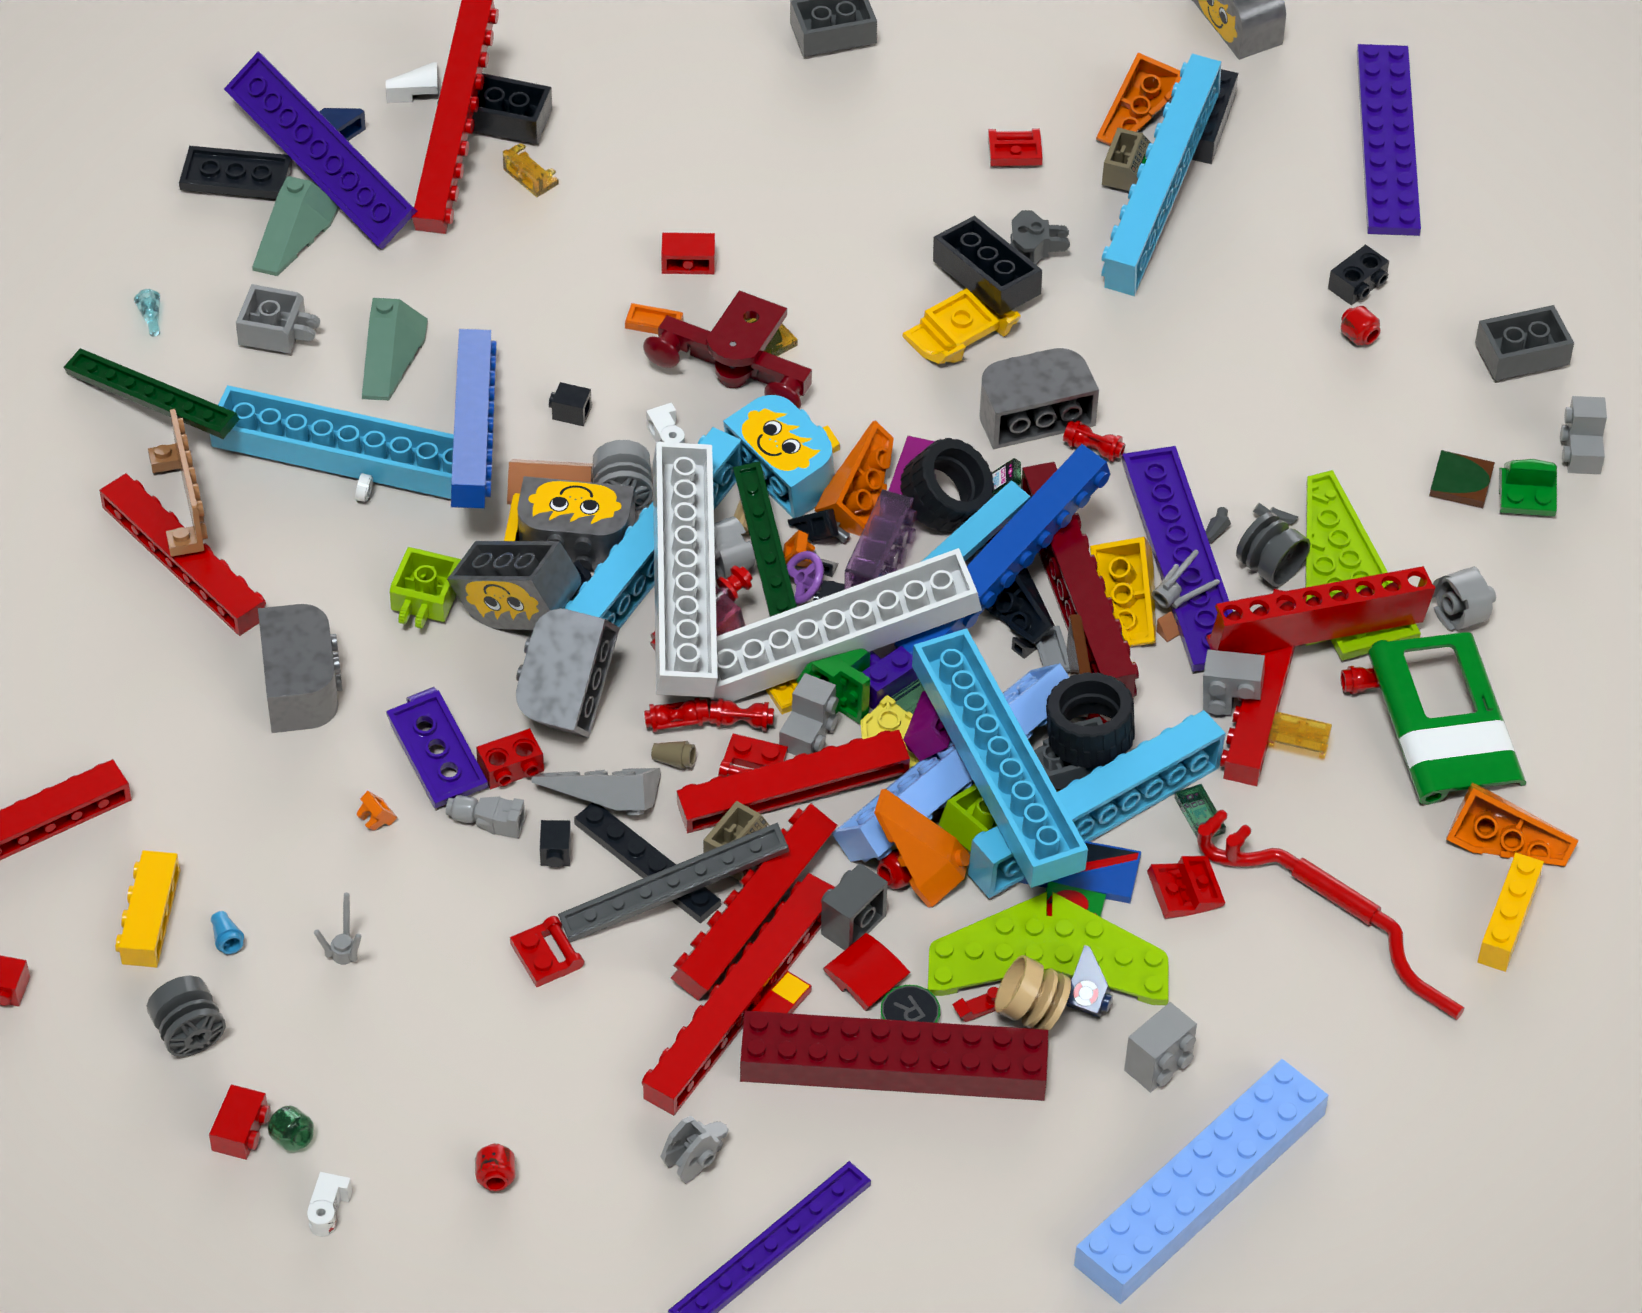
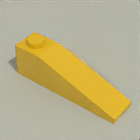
M1145 537L1091 545L1090 553L1095 555L1098 576H1103L1105 594L1106 597H1111L1113 615L1115 619L1120 620L1124 640L1128 641L1130 647L1156 643L1155 600L1152 596V592L1155 590L1152 548Z

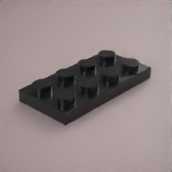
M189 145L179 180L180 190L276 199L285 179L290 174L293 162L292 158L285 154Z

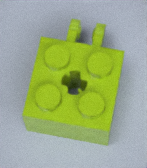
M412 547L407 548L391 583L389 592L391 610L399 611L398 622L405 625L410 615L416 616L415 627L421 629L426 623L427 618L445 622L457 595L447 579L461 559Z

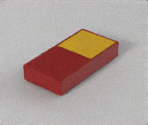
M787 971L752 1011L792 1014L811 993L812 985Z

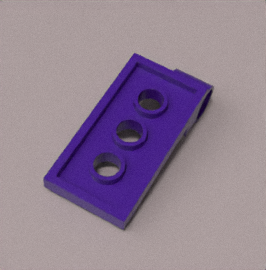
M431 687L406 698L407 703L386 711L391 727L435 809L446 805L448 798H455L457 795L468 796L488 788V781L439 690L437 691L435 687ZM425 721L432 724L433 727L428 731H422L417 728V725ZM438 744L443 746L445 750L440 754H434L430 752L429 748L432 745ZM450 767L455 769L457 774L453 777H446L441 771Z

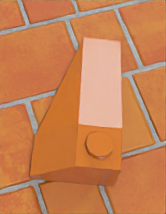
M876 420L869 425L833 476L829 485L824 489L814 510L819 512L833 508L836 522L841 524L840 528L848 533L868 539L873 538L883 517L884 508L881 507L882 494H885L887 490V484L884 483L886 469L890 468L894 437Z
M1471 783L1459 806L1446 840L1472 853L1499 855L1506 858H1514L1515 853H1519L1544 861L1546 864L1566 866L1579 841L1537 816L1474 783Z
M882 789L874 814L888 841L891 843L895 842L900 854L898 861L901 867L907 866L912 876L909 881L912 889L927 907H933L965 878L970 862V854L953 835L887 789Z

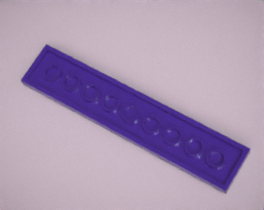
M1358 44L1357 66L1367 234L1420 236L1421 221L1408 46Z
M259 51L224 88L379 248L383 249L417 212L405 197Z
M1176 446L1122 454V463L1162 581L1175 564H1178L1180 567L1194 550L1199 551L1198 555L1176 580L1182 589L1180 597L1216 579L1220 580L1218 585L1183 602L1177 609L1171 605L1192 672L1204 670L1207 650H1211L1206 636L1211 634L1217 616L1215 606L1217 603L1228 602L1229 599ZM1226 610L1224 616L1227 617L1233 610Z

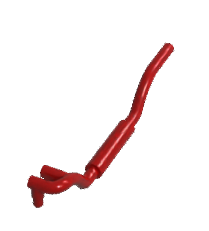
M1224 810L1217 811L1205 824H1201L1198 827V847L1204 856H1208L1209 860L1233 867H1251L1277 862L1292 871L1291 875L1367 925L1374 924L1384 930L1389 936L1391 960L1403 983L1415 994L1456 1020L1460 1018L1465 1007L1424 982L1411 969L1404 952L1403 931L1394 919L1381 912L1379 905L1307 859H1298L1283 849L1269 848L1249 853L1240 851L1246 838L1251 834V828L1248 825L1241 826L1236 833L1230 834L1226 838L1225 850L1217 848L1212 842V837L1227 819L1228 815Z

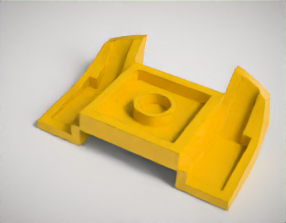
M966 288L925 310L924 317L920 319V324L903 332L902 337L925 359L938 364H945V362L956 363L962 360L966 346L993 331L1005 337L1010 332L1011 327L1019 321L1021 315L1017 311L1010 310L1000 316Z

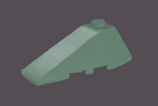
M287 176L276 198L252 270L278 276L297 258V253L305 246L309 247L321 231L325 232L331 226L339 206L312 181Z
M372 299L362 399L389 401L403 379L402 374L407 366H411L414 361V355L418 348H422L425 343L428 318L400 299Z

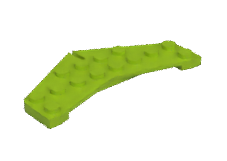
M1047 892L941 937L933 941L929 948L928 990L935 996L958 993V989L1000 981L1011 964L1021 955H1026L1040 962L1044 966V971L1052 968L1058 974L1062 973L1073 978L1084 945L1092 949L1110 989L1136 996L1137 1001L1147 1004L1164 1006L1168 1004V956L1164 950L1054 892L1052 894V916H1046Z

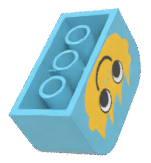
M766 395L753 400L723 420L725 433L741 439V465L760 461L768 494L792 518L800 517L817 506L824 489L835 475L833 452L827 433L821 426H816L810 420L805 410H799L790 400L782 396Z

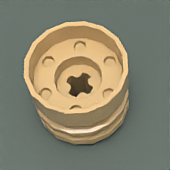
M1021 955L1011 964L1000 983L995 998V1010L997 1013L1013 1021L1019 1020L1022 1017L1023 1025L1028 1028L1050 1030L1058 1021L1066 1006L1071 990V979L1062 973L1058 974L1052 968L1044 971V966L1040 962L1026 955Z

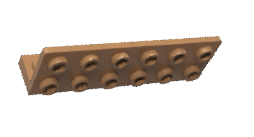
M175 409L170 410L175 444L148 448L152 473L180 469L193 526L180 527L166 531L171 557L204 551L203 539H208L203 518L205 517L203 504L196 481L187 435L185 434L183 418L177 419Z

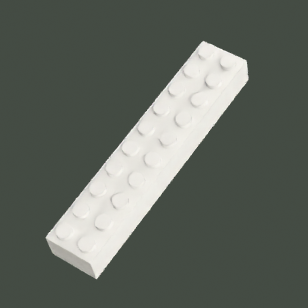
M656 442L653 457L656 695L714 697L718 674L712 445Z
M957 548L717 636L718 679L714 697H710V700L718 701L719 698H723V700L733 702L798 678L805 666L812 661L859 648L870 652L982 611L978 592L960 549Z

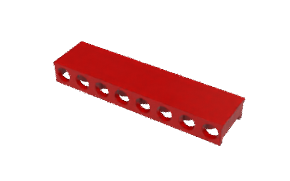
M1424 566L1217 603L1215 606L1217 610L1216 620L1212 633L1206 636V640L1211 650L1254 654L1422 623L1434 594L1435 585L1432 584ZM1411 576L1420 577L1417 587L1409 583L1408 579ZM1385 581H1393L1392 583L1386 585L1384 588L1382 586L1383 582ZM1358 586H1367L1357 593L1356 588ZM1334 590L1341 591L1336 593L1332 598L1329 595ZM1314 595V597L1308 599L1306 603L1304 602L1303 598L1305 596ZM1288 600L1280 607L1277 606L1278 601ZM1253 605H1262L1253 612L1250 610ZM1226 610H1236L1231 612L1227 617L1224 616V612Z

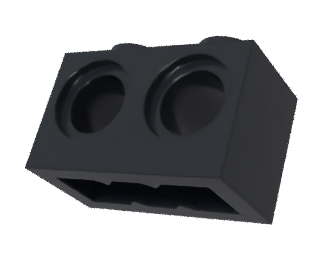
M1365 244L1330 271L1328 289L1352 306L1358 300L1365 299L1374 288L1382 286L1386 282L1389 275V260Z

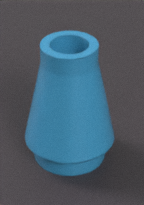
M219 911L214 913L211 917V923L213 925L216 948L225 954L236 953L243 946L244 934L228 917L226 912Z

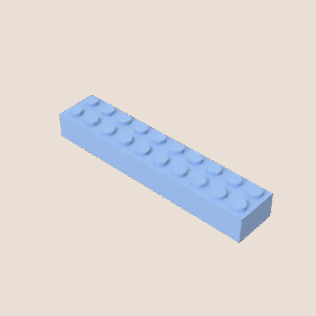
M1061 663L1030 670L1003 692L1027 739L1033 735L1031 731L1036 726L1041 727L1047 723L1046 705L1051 690L1060 681L1069 678ZM950 740L948 748L919 761L886 789L931 820L933 818L931 813L937 808H944L947 801L954 794L971 787L973 782L952 740ZM879 795L832 832V835L850 862L858 860L867 862L872 858L880 860L892 852L891 846L895 842L891 843L888 841L874 814Z
M1281 1059L1076 1246L1074 1266L1118 1303L1122 1304L1325 1115L1329 1095L1289 1063Z

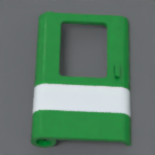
M1463 632L1397 641L1379 640L1372 645L1368 655L1421 804L1437 803L1443 800L1450 791L1469 789L1471 783L1480 787L1520 783V786L1526 785L1524 774L1472 633ZM1450 647L1456 654L1476 712L1429 718L1424 713L1404 653Z

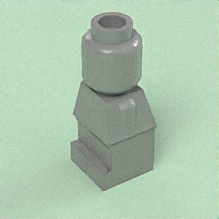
M457 795L455 798H448L446 804V815H450L453 820L473 823L476 820L477 826L493 835L519 838L526 818L524 800L514 798V800H507L499 796L480 798L478 802L474 797Z

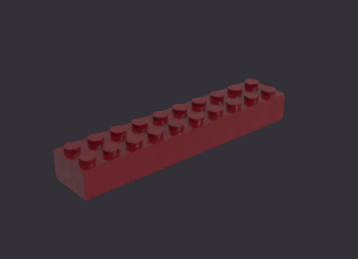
M1055 462L1022 467L1021 489L1032 497L1057 471ZM1074 513L1070 523L1066 527L1060 528L1053 536L1051 543L1046 548H1042L1038 554L1067 631L1070 615L1080 614L1082 618L1091 673H1103L1104 675L1115 677L1118 681L1125 684L1133 698L1137 696L1135 679L1139 678L1136 662H1131L1129 643L1127 640L1123 641L1120 620L1115 619L1113 615L1111 597H1106L1104 578L1103 576H1098L1095 555H1090L1088 537L1081 532L1079 514Z
M745 1011L740 1058V1082L1045 1101L1049 1030Z

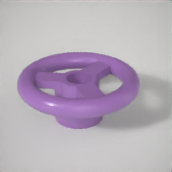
M803 551L793 556L786 564L789 578L790 576L793 577L796 584L794 596L796 605L809 601L821 588L824 574L823 563L820 557L814 552ZM805 559L813 562L805 570L794 568Z

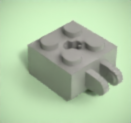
M251 284L236 320L238 345L290 354L296 339L310 341L315 338L316 333L313 329L319 327L321 320L316 315L305 313L304 297L298 292Z

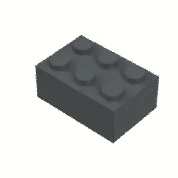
M790 0V24L803 57L877 43V19L869 0Z
M1554 305L1480 320L1475 344L1495 381L1570 365L1574 341Z

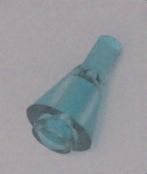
M152 289L141 290L134 297V302L147 322L150 336L155 337L160 335L158 325L160 293Z

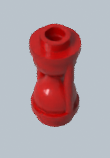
M1070 421L1063 435V441L1068 443L1069 447L1073 448L1075 446L1078 448L1081 444L1086 447L1089 446L1097 449L1102 457L1108 458L1111 462H1114L1116 458L1120 459L1126 446L1122 442V436H1115L1113 434L1101 436L1095 434L1089 426L1081 421Z
M1348 666L1346 670H1341V686L1344 693L1350 692L1353 695L1357 694V692L1366 691L1368 688L1379 687L1373 668L1365 669L1363 667Z
M699 697L685 702L655 706L654 704H649V710L644 711L646 728L652 727L653 733L657 732V730L698 724V726H703V723L709 722L707 700H699Z
M719 698L718 701L711 700L709 723L716 724V727H721V725L731 726L739 720H744L753 728H762L763 731H767L768 725L773 726L774 708H769V702H764V704L755 703L746 709H742L730 700Z

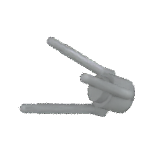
M1194 550L1180 567L1178 564H1175L1160 585L1153 590V599L1159 606L1166 609L1172 605L1177 609L1183 602L1220 583V580L1216 579L1180 597L1182 589L1176 580L1198 555V550Z
M347 892L344 893L343 934L337 935L332 940L331 945H329L319 930L314 931L315 936L324 948L325 956L332 957L340 965L357 961V951L361 941V934L359 933L356 934L354 941L350 937V895Z

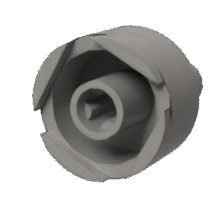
M734 516L714 523L715 580L719 577L727 579L731 576L730 568L734 565L739 568L743 566L747 570L755 565V556L751 542H745L742 534L746 533L740 521Z
M1477 567L1466 568L1442 576L1433 582L1435 591L1432 598L1436 597L1438 606L1434 607V610L1440 622L1447 629L1461 630L1487 621L1491 616L1492 603L1496 601V593L1491 586L1487 585Z

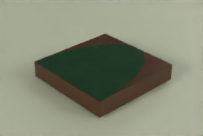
M1441 450L1429 496L1483 508L1495 462Z

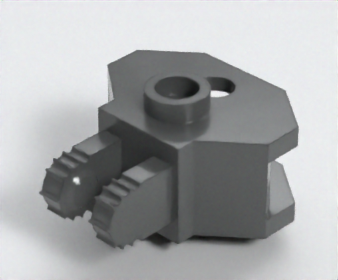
M1021 210L1012 219L1011 245L1034 264H1037L1043 257H1048L1049 252H1065L1070 247V242L1067 238L1069 230L1065 225H1049V220H1043L1032 210Z

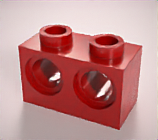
M530 728L476 747L477 762L488 781L490 790L499 786H507L511 782L532 777L544 771L543 752Z

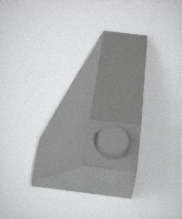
M628 768L612 772V775H608V772L605 770L585 772L584 775H580L578 771L540 773L532 776V783L614 810H626L627 815H642L644 810L654 805L660 768Z

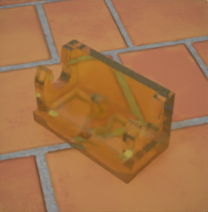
M519 143L509 150H504V171L535 197L541 196L559 184V179L553 177L556 173L553 168L544 170L529 157L526 151L518 155L520 151L526 148L523 143Z
M1275 712L1268 746L1274 747L1276 742L1319 752V758L1325 759L1332 724Z

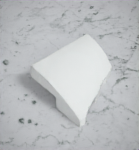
M437 62L386 80L387 103L413 102V95L438 94Z

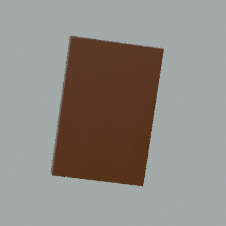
M1073 614L1069 617L1067 656L1071 676L1086 672L1091 673L1080 614ZM1089 714L1080 715L1078 717H1088Z

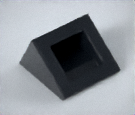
M821 559L824 568L823 575L833 577L839 563Z
M1012 638L1011 649L1024 659L1037 649L1036 646L1025 638Z

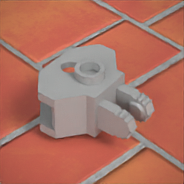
M692 1116L684 1118L669 1134L660 1157L668 1167L677 1164L679 1166L677 1170L678 1176L684 1183L694 1180L703 1168L709 1166L714 1161L715 1153L719 1152L723 1146L721 1139L727 1136L729 1129L721 1121L704 1126Z

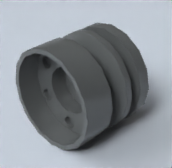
M1268 512L1257 518L1245 531L1237 546L1236 557L1243 564H1247L1251 570H1258L1259 576L1269 584L1279 587L1288 582L1300 570L1309 554L1311 543L1308 538L1296 529H1289L1288 524L1280 520L1276 514Z
M182 976L166 982L155 990L149 997L146 1005L147 1012L154 1026L159 1030L160 1037L164 1041L167 1051L174 1056H191L208 1049L219 1040L226 1028L225 1019L219 1012L218 1006L213 1002L207 985L197 976Z

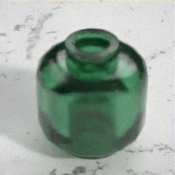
M291 1105L284 1106L278 1109L269 1120V1136L288 1151H297L306 1147L313 1138V1121L297 1107Z

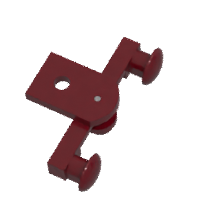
M740 290L712 331L666 315L658 327V337H648L643 344V350L647 358L659 367H675L680 361L678 352L681 350L687 353L690 350V356L715 365L716 376L725 387L738 388L744 385L747 379L752 378L767 384L764 389L765 396H782L790 400L798 409L801 408L800 396H804L812 384V369L764 352V349L787 317V308ZM749 318H754L758 321L754 323H749L745 320Z

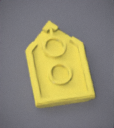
M886 695L879 702V705L860 721L861 737L866 739L876 736L882 731L900 730L901 736L904 739L913 714L906 712L896 704L894 699ZM906 747L910 757V769L919 762V759Z

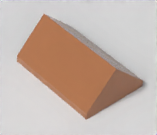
M512 459L509 461L507 504L511 505L513 495L521 492L524 476L593 483V463Z

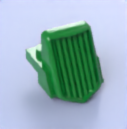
M1537 459L1508 461L1504 464V468H1499L1500 513L1555 516L1557 512L1556 464Z
M859 648L812 661L805 666L797 678V683L800 682L804 673L835 684L836 697L839 699L835 714L841 712L860 724V721L869 713L870 678L862 672L870 667V652Z

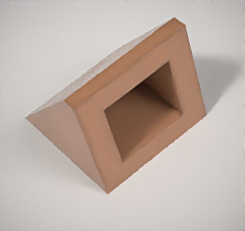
M1172 611L1157 620L1156 632L1166 642L1180 635Z

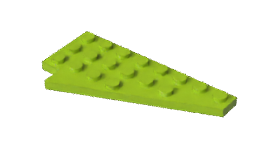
M1330 470L1307 476L1306 538L1309 539L1311 546L1305 560V587L1388 573L1334 471ZM1393 581L1383 582V588L1389 583H1392ZM1358 586L1356 588L1357 593L1367 586ZM1334 590L1329 595L1332 598L1336 593L1341 591ZM1307 595V600L1314 597V595ZM1416 624L1330 640L1342 661L1368 654L1372 645L1379 640L1397 641L1420 638L1421 632ZM1323 641L1314 642V643H1309V644H1305V645L1308 646V645L1320 643V642H1323Z

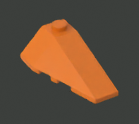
M1137 53L1099 130L1096 140L1111 145L1117 128L1138 132L1172 98L1173 86L1175 82L1179 83L1181 80L1180 70Z

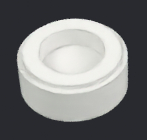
M361 473L356 488L355 500L368 501L373 484L372 475Z

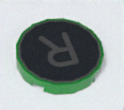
M902 985L895 987L885 995L881 1002L880 1019L938 1023L940 1019V1005L936 996L928 989L918 985Z

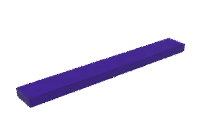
M848 1161L671 1307L668 1313H718L869 1188L871 1180L854 1164Z

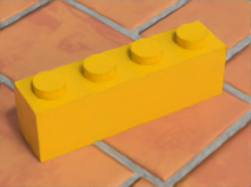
M142 850L140 862L136 861L134 864L133 878L135 883L134 886L130 885L128 889L127 901L129 907L128 910H123L121 919L123 932L117 935L115 950L120 952L123 965L158 967L180 874L177 853Z
M1515 853L1484 935L1477 963L1506 972L1539 884L1544 861Z

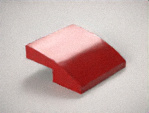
M1181 856L1177 864H1151L1147 870L1164 918L1203 913L1222 907L1225 904L1208 856Z
M868 933L861 936L823 968L841 991L847 989L865 1011L910 973L890 950Z

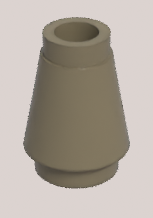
M688 741L654 743L651 757L652 760L685 770L687 767H693L695 763L696 747L694 744H689Z

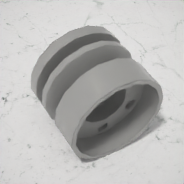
M615 440L597 448L593 454L592 462L594 483L634 486L635 510H639L647 505L652 498V478L650 475V454L646 447L631 440Z

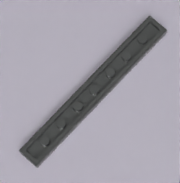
M777 822L561 912L558 916L571 943L787 853L789 848Z

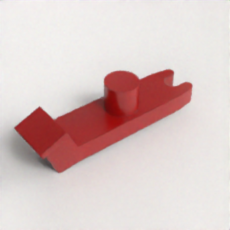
M990 987L986 994L968 1001H964L961 998L952 1005L960 1018L968 1022L996 1011L995 998L998 988Z

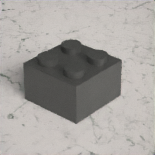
M861 863L852 871L848 870L842 876L840 883L834 889L827 890L821 899V935L843 950H846L861 936L874 929L886 917L888 881Z

